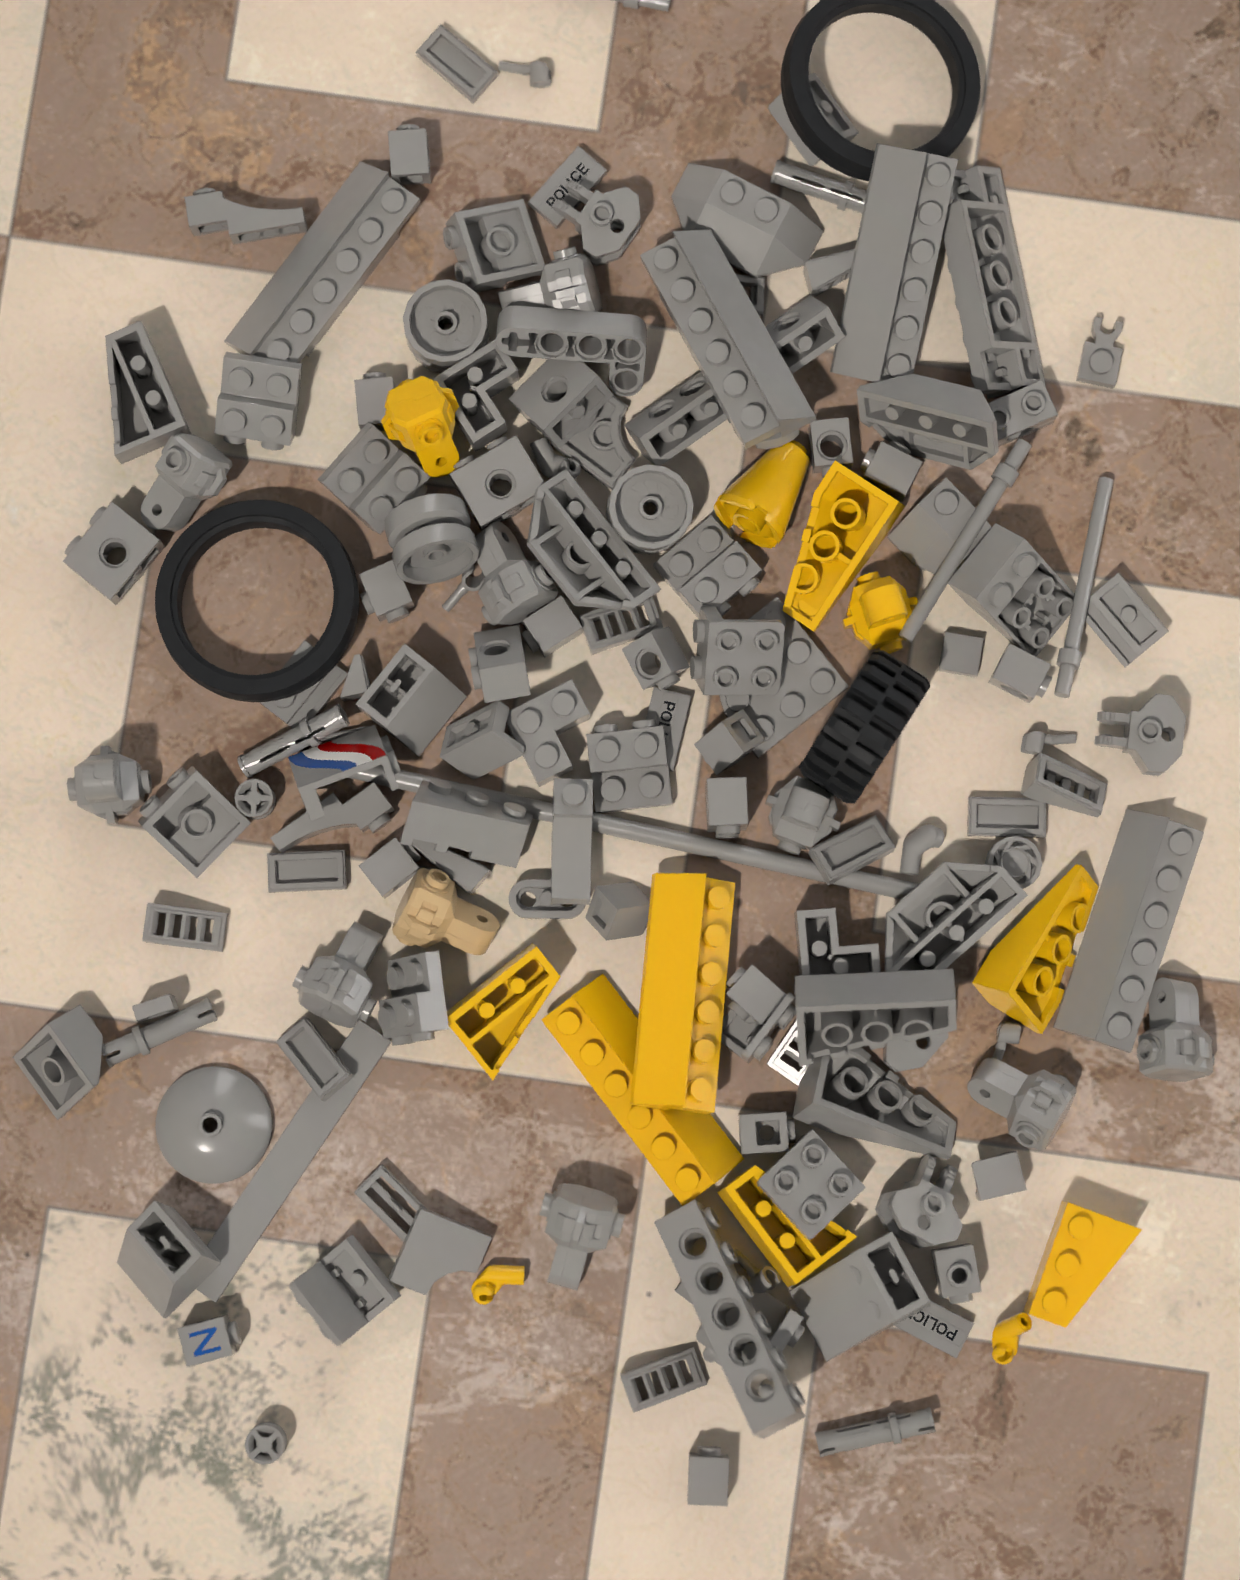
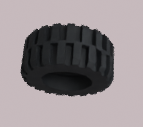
M874 650L800 764L799 769L802 775L841 801L856 803L929 690L930 684L927 678L884 650Z

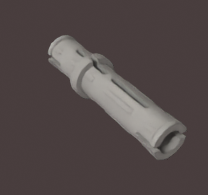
M777 160L770 180L772 184L775 183L805 195L836 204L839 210L845 211L848 208L860 213L863 212L867 190L855 187L852 181L847 180L846 183L815 172L783 163L781 160ZM794 178H798V179H801V180H804V181H807V182H810V183H813V184H816V185H819V186H822V187H825V188L822 189V188H819V187H816V186H813V185H810V184H807V183H804V182L795 180ZM834 190V191L843 193L844 195H847V196H851V197L860 199V200H862V201L860 202V201H857V200L848 198V197H846V196H843V195H840V194H837V193H834V192H831V191Z
M336 704L334 707L311 719L308 717L301 719L299 725L269 740L244 755L238 756L237 761L242 772L247 778H251L256 773L284 760L309 745L313 748L320 745L321 739L349 726L350 722L347 714L340 704Z
M205 998L199 1003L141 1028L137 1025L131 1028V1033L108 1043H103L102 1053L107 1058L108 1066L111 1068L115 1064L140 1053L145 1056L151 1053V1048L208 1023L218 1021L214 1009L199 1015L212 1009L209 998Z
M928 1407L898 1415L895 1412L887 1413L888 1417L815 1432L820 1457L892 1441L894 1444L902 1443L901 1439L936 1433L931 1408Z

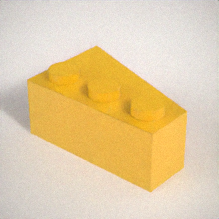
M531 943L447 1010L449 1027L492 1080H494L511 1050L515 1048L532 1018L535 1017L561 977L534 943Z
M754 1165L717 1193L772 1267L778 1272L786 1286L796 1285L857 1236L831 1221L813 1239H806L757 1185V1181L766 1172Z
M1061 1201L1023 1312L1066 1328L1142 1229L1072 1203Z

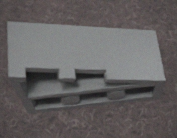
M136 322L106 335L108 378L112 403L111 416L115 441L114 454L118 461L124 464L165 446L170 436L176 433L191 434L149 334L142 322Z
M423 779L412 801L399 844L411 846L413 839L435 844L434 851L447 853L448 847H454L470 852V859L516 868L533 819V814L527 813L526 808L516 803L506 802L502 805L490 801L486 794L470 790L465 793L452 789V785L444 780L430 779V781Z

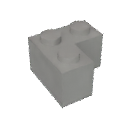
M495 339L432 378V380L438 382L440 387L452 389L459 405L454 419L475 452L507 432L506 422L494 405L491 397L519 381L518 369L509 355H505L498 349Z
M572 679L510 710L508 713L506 724L514 740L525 747L523 757L538 787L553 781L554 778H559L573 771V765L557 735L590 719V713Z
M836 908L800 910L794 913L800 976L881 972L878 943L839 947Z

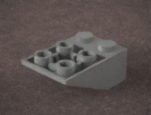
M997 523L994 524L948 582L951 588L973 610L1012 644L1034 656L1040 653L1071 614L1075 595L1025 538Z
M893 1232L858 1249L789 1291L826 1362L926 1309L931 1303Z

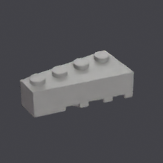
M953 969L795 976L799 1067L813 1064V1058L830 1054L831 1058L835 1059L847 1056V1050L869 1045L870 1049L873 1050L886 1047V1043L890 1040L902 1037L908 1042L957 1030Z

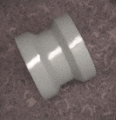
M250 779L241 783L234 797L238 810L249 819L254 820L264 819L269 816L276 805V796L272 788L258 779Z
M264 1422L255 1426L249 1432L245 1441V1450L249 1458L255 1463L262 1465L271 1464L278 1460L287 1446V1436L283 1428L272 1422Z

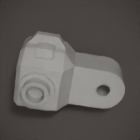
M575 246L553 252L555 259L544 265L539 281L498 292L502 310L508 306L517 305L601 312V295L589 256L585 253H577Z
M176 433L170 436L161 451L162 456L155 465L159 476L141 505L142 520L152 529L176 532L184 528L201 500L212 498L219 494L227 481L226 475L233 466L231 460L209 441L186 433Z
M494 521L475 536L479 549L477 562L485 576L478 594L484 604L482 613L490 624L494 626L497 624L520 625L524 619L556 598L558 590L554 584L555 580L540 562L526 560L515 536L506 525L499 521Z
M101 746L99 755H90L74 767V778L67 779L69 800L77 801L78 807L98 817L107 819V823L110 825L118 824V816L129 815L144 803L145 793H152L150 770H142L141 764L112 751L110 746Z
M796 776L778 790L774 796L768 795L765 802L766 805L772 807L768 819L772 827L773 837L779 840L777 847L795 855H799L801 849L810 850V848L829 835L832 830L838 831L841 822L834 820L838 810L834 795L806 777Z
M354 921L335 956L316 957L314 963L309 968L304 965L300 968L292 985L298 989L300 1005L335 1025L352 1028L360 1019L367 1022L377 1001L370 998L373 983L367 976L366 971L377 952L383 935Z
M1159 978L1154 982L1149 997L1150 1029L1138 1036L1137 1057L1139 1059V1071L1148 1078L1172 1082H1186L1209 1076L1213 1073L1215 1061L1212 1053V1037L1200 1027L1199 1000L1196 987L1186 981Z
M995 1058L984 1059L967 1084V1090L976 1102L1007 1118L1009 1135L1015 1137L1021 1145L1027 1148H1035L1039 1151L1046 1149L1065 1120L1076 1094L1075 1086L1064 1076L1053 1075L1044 1069L1027 1075Z
M567 1183L559 1184L553 1194L545 1193L539 1215L547 1217L545 1232L558 1244L548 1283L578 1290L588 1253L606 1249L608 1239H611V1236L618 1238L620 1236L625 1215L618 1213V1201L616 1198L603 1191Z

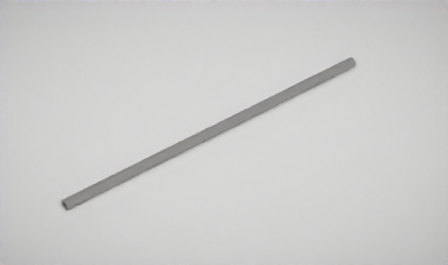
M381 765L347 777L390 787ZM404 770L394 775L399 789L417 793L423 779L430 781V779H440ZM440 779L450 783L452 789L465 793L470 790L486 794L490 801L502 805L506 802L519 804L526 808L527 813L533 814V819L552 823L553 803ZM593 812L592 832L826 883L816 865L810 859ZM857 870L832 884L903 899L919 883Z

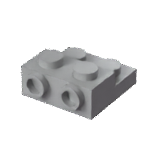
M524 199L455 212L445 223L446 227L443 229L444 243L447 249H454L458 260L454 268L456 280L466 284L476 293L501 288L509 281L542 275L545 263Z
M226 352L223 359L221 393L217 399L214 434L224 435V441L231 444H243L246 442V439L261 441V446L268 450H281L284 448V445L290 446L296 433L302 364Z
M368 422L317 480L369 529L381 534L385 530V518L391 510L405 501L425 495L428 489L425 483L430 476L405 452L399 450L373 424Z
M712 515L653 564L654 569L698 619L700 617V606L716 607L722 617L731 609V605L728 603L739 593L745 597L761 583L757 577L761 575L762 569L737 541L734 542Z
M640 720L632 722L633 729L618 731L617 724H604L594 726L595 733L586 734L596 813L673 805L664 726H656L655 720Z
M193 766L187 771L181 767L168 779L166 784L170 788L160 798L154 795L142 805L139 812L143 816L138 822L188 871L198 878L251 822Z
M439 951L423 952L387 961V983L391 989L392 998L379 1000L378 1022L383 1031V1039L392 1038V1046L411 1044L418 1041L435 1039V1031L449 1029Z

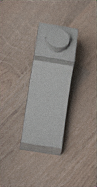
M214 188L198 189L193 192L192 196L184 197L188 223L193 236L229 231L230 238L235 245L308 231L302 207L291 209L249 207L225 199L223 192L216 191Z
M554 778L551 838V904L590 905L593 779Z
M373 782L344 804L341 803L333 792L321 801L325 816L310 821L308 813L305 812L270 839L280 852L285 853L309 838L332 830L359 827L363 833L368 829L375 833L392 820L389 814L395 810Z

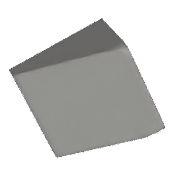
M360 654L353 657L340 696L343 702L360 699L370 687L366 663Z

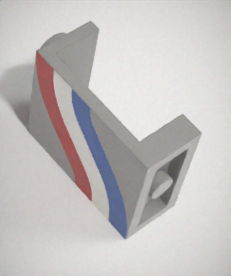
M375 725L288 757L310 821L325 816L316 790L317 788L382 765L391 790L399 789L394 776L401 773L399 764L388 736L380 738Z

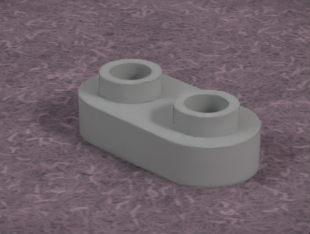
M551 879L521 880L511 888L509 893V905L512 911L524 919H572L579 916L586 906L573 904L570 907H564L561 904H551ZM528 892L533 893L536 897L535 904L530 907H526L521 903L522 895Z

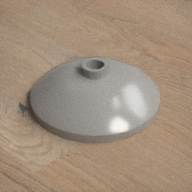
M213 1066L193 1070L177 1079L162 1097L155 1122L157 1142L168 1163L183 1176L197 1182L210 1184L229 1182L251 1171L266 1153L273 1129L271 1108L260 1087L243 1073L230 1068ZM210 1117L214 1118L218 1123L217 1129L212 1133L207 1132L204 1128L205 1120Z

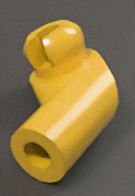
M487 1266L472 1284L471 1291L475 1302L481 1305L489 1304L504 1284L524 1285L525 1266Z
M1024 1312L1018 1313L995 1326L992 1334V1357L997 1363L1006 1365L1012 1362L1013 1357L1017 1354L1019 1335L1032 1328V1321L1028 1314Z

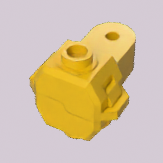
M420 376L413 380H404L396 388L389 390L384 405L386 409L385 416L381 420L388 438L400 440L403 447L414 451L425 473L429 476L443 477L455 470L454 465L459 462L460 457L452 439L456 423L454 419L455 412L459 408L452 389L442 388L437 381L426 376Z
M878 571L858 577V585L853 587L851 591L846 618L842 620L843 628H852L854 637L869 650L880 649L890 654L903 649L902 641L904 639L898 634L917 605V597L908 598L906 589L891 576L880 578Z

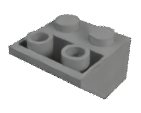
M404 643L357 701L356 705L359 710L420 757L467 696L434 666Z
M154 1201L127 1228L117 1260V1264L160 1315L166 1319L221 1264L219 1259L177 1210L158 1201Z

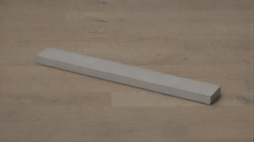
M361 1020L356 1023L336 1053L354 1077L325 1102L320 1100L315 1092L311 1090L208 1243L207 1247L219 1259L221 1264L196 1290L215 1303L219 1300L392 1043L391 1040L383 1039L382 1034Z

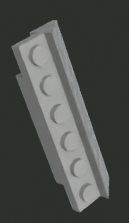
M876 144L839 325L845 338L835 344L830 372L872 382L914 373L958 159Z
M360 161L224 342L240 354L300 363L305 355L309 356L399 238L398 232L421 203L420 199L390 178L388 172Z
M979 165L967 170L956 169L942 236L974 388L980 389L990 399L1006 396L1040 380H1043L1046 387L1001 170L997 167Z
M711 230L673 231L674 238L640 255L643 265L659 292L660 299L729 423H732L745 449L777 433L784 437L816 420L814 412Z
M1126 809L1053 1028L1131 1053L1204 834L1203 831L1171 821L1168 817Z

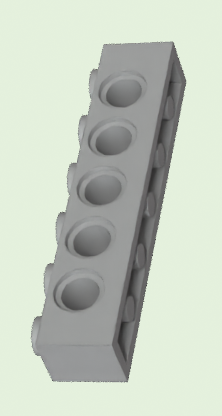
M812 295L766 326L767 331L792 374L845 338L829 307ZM699 372L624 426L641 454L653 465L661 466L726 421L727 418L703 374Z
M693 1200L654 1221L753 1435L765 1439L805 1418L801 1408L805 1404L803 1395L796 1383L790 1384L785 1375L784 1369L788 1368L786 1359L777 1346L772 1347L767 1337V1334L771 1332L770 1326L761 1311L756 1312L750 1301L754 1297L753 1290L744 1276L739 1277L733 1265L738 1262L736 1254L728 1241L722 1242L717 1231L721 1227V1223L711 1206L706 1208L700 1202ZM705 1237L707 1241L705 1251L698 1256H694V1243L698 1239ZM721 1272L723 1275L722 1285L717 1290L711 1291L709 1288L710 1278L715 1273ZM738 1307L740 1311L739 1320L736 1324L727 1326L725 1321L727 1312L731 1308ZM754 1342L757 1347L756 1355L751 1361L744 1362L742 1358L743 1348L748 1343ZM771 1378L774 1383L773 1391L768 1397L761 1398L759 1395V1385L764 1379Z

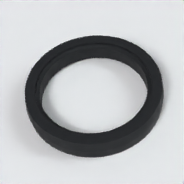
M821 0L809 10L798 23L787 45L781 68V91L785 110L793 128L814 155L845 175L869 181L875 151L850 142L834 130L817 107L809 82V60L812 47L818 35L835 21L859 13H881L899 18L919 29L935 45L946 64L952 88L951 108L941 132L927 144L913 150L949 157L958 148L976 116L980 99V73L975 52L967 35L946 9L934 0Z
M246 500L224 505L207 513L191 524L179 536L166 555L159 572L155 591V611L159 631L167 650L180 669L192 680L213 693L229 699L244 702H270L291 697L310 688L324 678L340 661L352 640L357 625L359 590L354 566L346 549L336 535L321 521L306 511L290 504L271 500ZM255 528L286 531L311 544L322 555L328 565L334 590L333 608L328 625L320 640L304 657L279 671L260 675H244L218 668L204 659L194 649L186 633L182 616V599L187 579L201 556L210 547L227 536Z

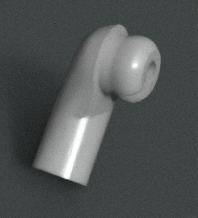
M547 437L529 444L544 476L552 478L565 469L574 479L580 474L581 467L579 462L574 458L554 454Z
M931 824L922 825L904 839L899 873L919 875L921 854L930 848H939L944 842V833L940 828Z

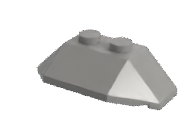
M688 163L671 196L683 231L711 230L730 265L755 278L804 266L806 260L810 259L823 234V230L792 203L724 169Z
M914 373L861 385L857 389L860 422L867 427L872 426L888 442L894 441L904 445L911 451L910 455L972 470L987 459L995 456L999 451L996 417L980 389Z
M567 469L536 489L527 546L574 606L632 611L661 590Z
M943 862L886 913L885 971L946 969L1028 896L1027 893L1003 866Z

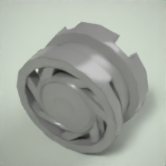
M1011 836L1005 837L991 847L988 851L985 865L1003 866L1020 887L1024 889L1033 884L1040 875L1042 860L1035 844L1027 838Z

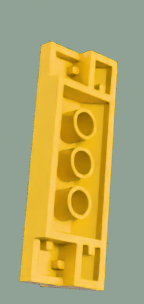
M707 873L652 874L630 1099L631 1105L662 1110L678 1109L702 1114L715 1113L735 892L734 882L706 877Z
M601 974L574 993L569 999L541 1019L682 1206L690 1203L744 1160V1157L711 1114L678 1109L662 1110L630 1104L638 1018L604 974Z

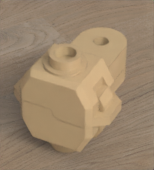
M421 868L413 876L396 910L392 931L401 943L408 946L418 945L427 949L442 941L469 954L483 955L487 952L498 932L500 923L489 911L458 898L456 883L450 880L445 872L439 869L428 870Z

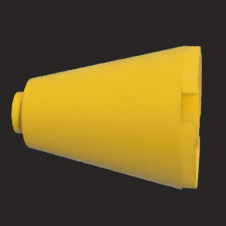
M792 440L781 447L769 449L718 497L714 504V510L721 522L729 529L733 524L743 530L741 538L759 547L774 548L777 543L779 544L784 538L810 462L806 454V448L799 442Z

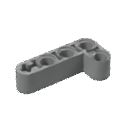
M517 305L508 306L499 313L496 345L505 355L609 364V387L614 393L626 397L635 395L642 389L646 360L647 327L644 320L632 314Z

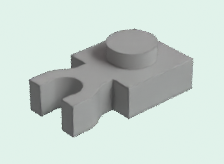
M1094 317L1091 327L1094 343L1085 341L1083 344L1076 381L1113 389L1116 385L1123 350L1113 347V344L1122 332L1123 322L1116 321L1113 333L1105 334L1100 329L1102 318Z

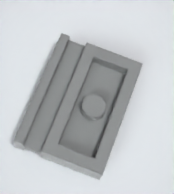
M1117 573L1090 596L1085 621L1124 667H1127L1169 632L1120 573Z
M304 640L283 668L300 660L313 646ZM336 665L324 678L303 692L281 700L259 703L291 728H295L299 725L301 719L305 717L311 719L320 714L343 685L348 673Z

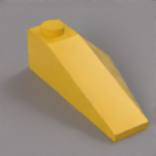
M836 460L813 494L810 505L812 507L806 528L803 531L797 563L793 568L782 609L783 612L814 632L881 544L905 508L902 503Z
M1075 864L990 951L972 982L990 1005L1039 1034H1043L1061 1003L1065 990L1059 988L1066 966L1072 968L1076 955L1071 954L1076 934L1085 930L1098 890L1097 884L1082 865Z

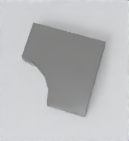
M613 395L598 410L594 422L586 430L573 435L560 449L553 443H551V446L567 458L576 459L583 470L610 490H613L619 478L626 474L635 462L634 456L625 448L621 437V421L628 406Z
M419 1206L388 1279L390 1282L426 1295L433 1283L446 1274L458 1271L477 1273L492 1236Z

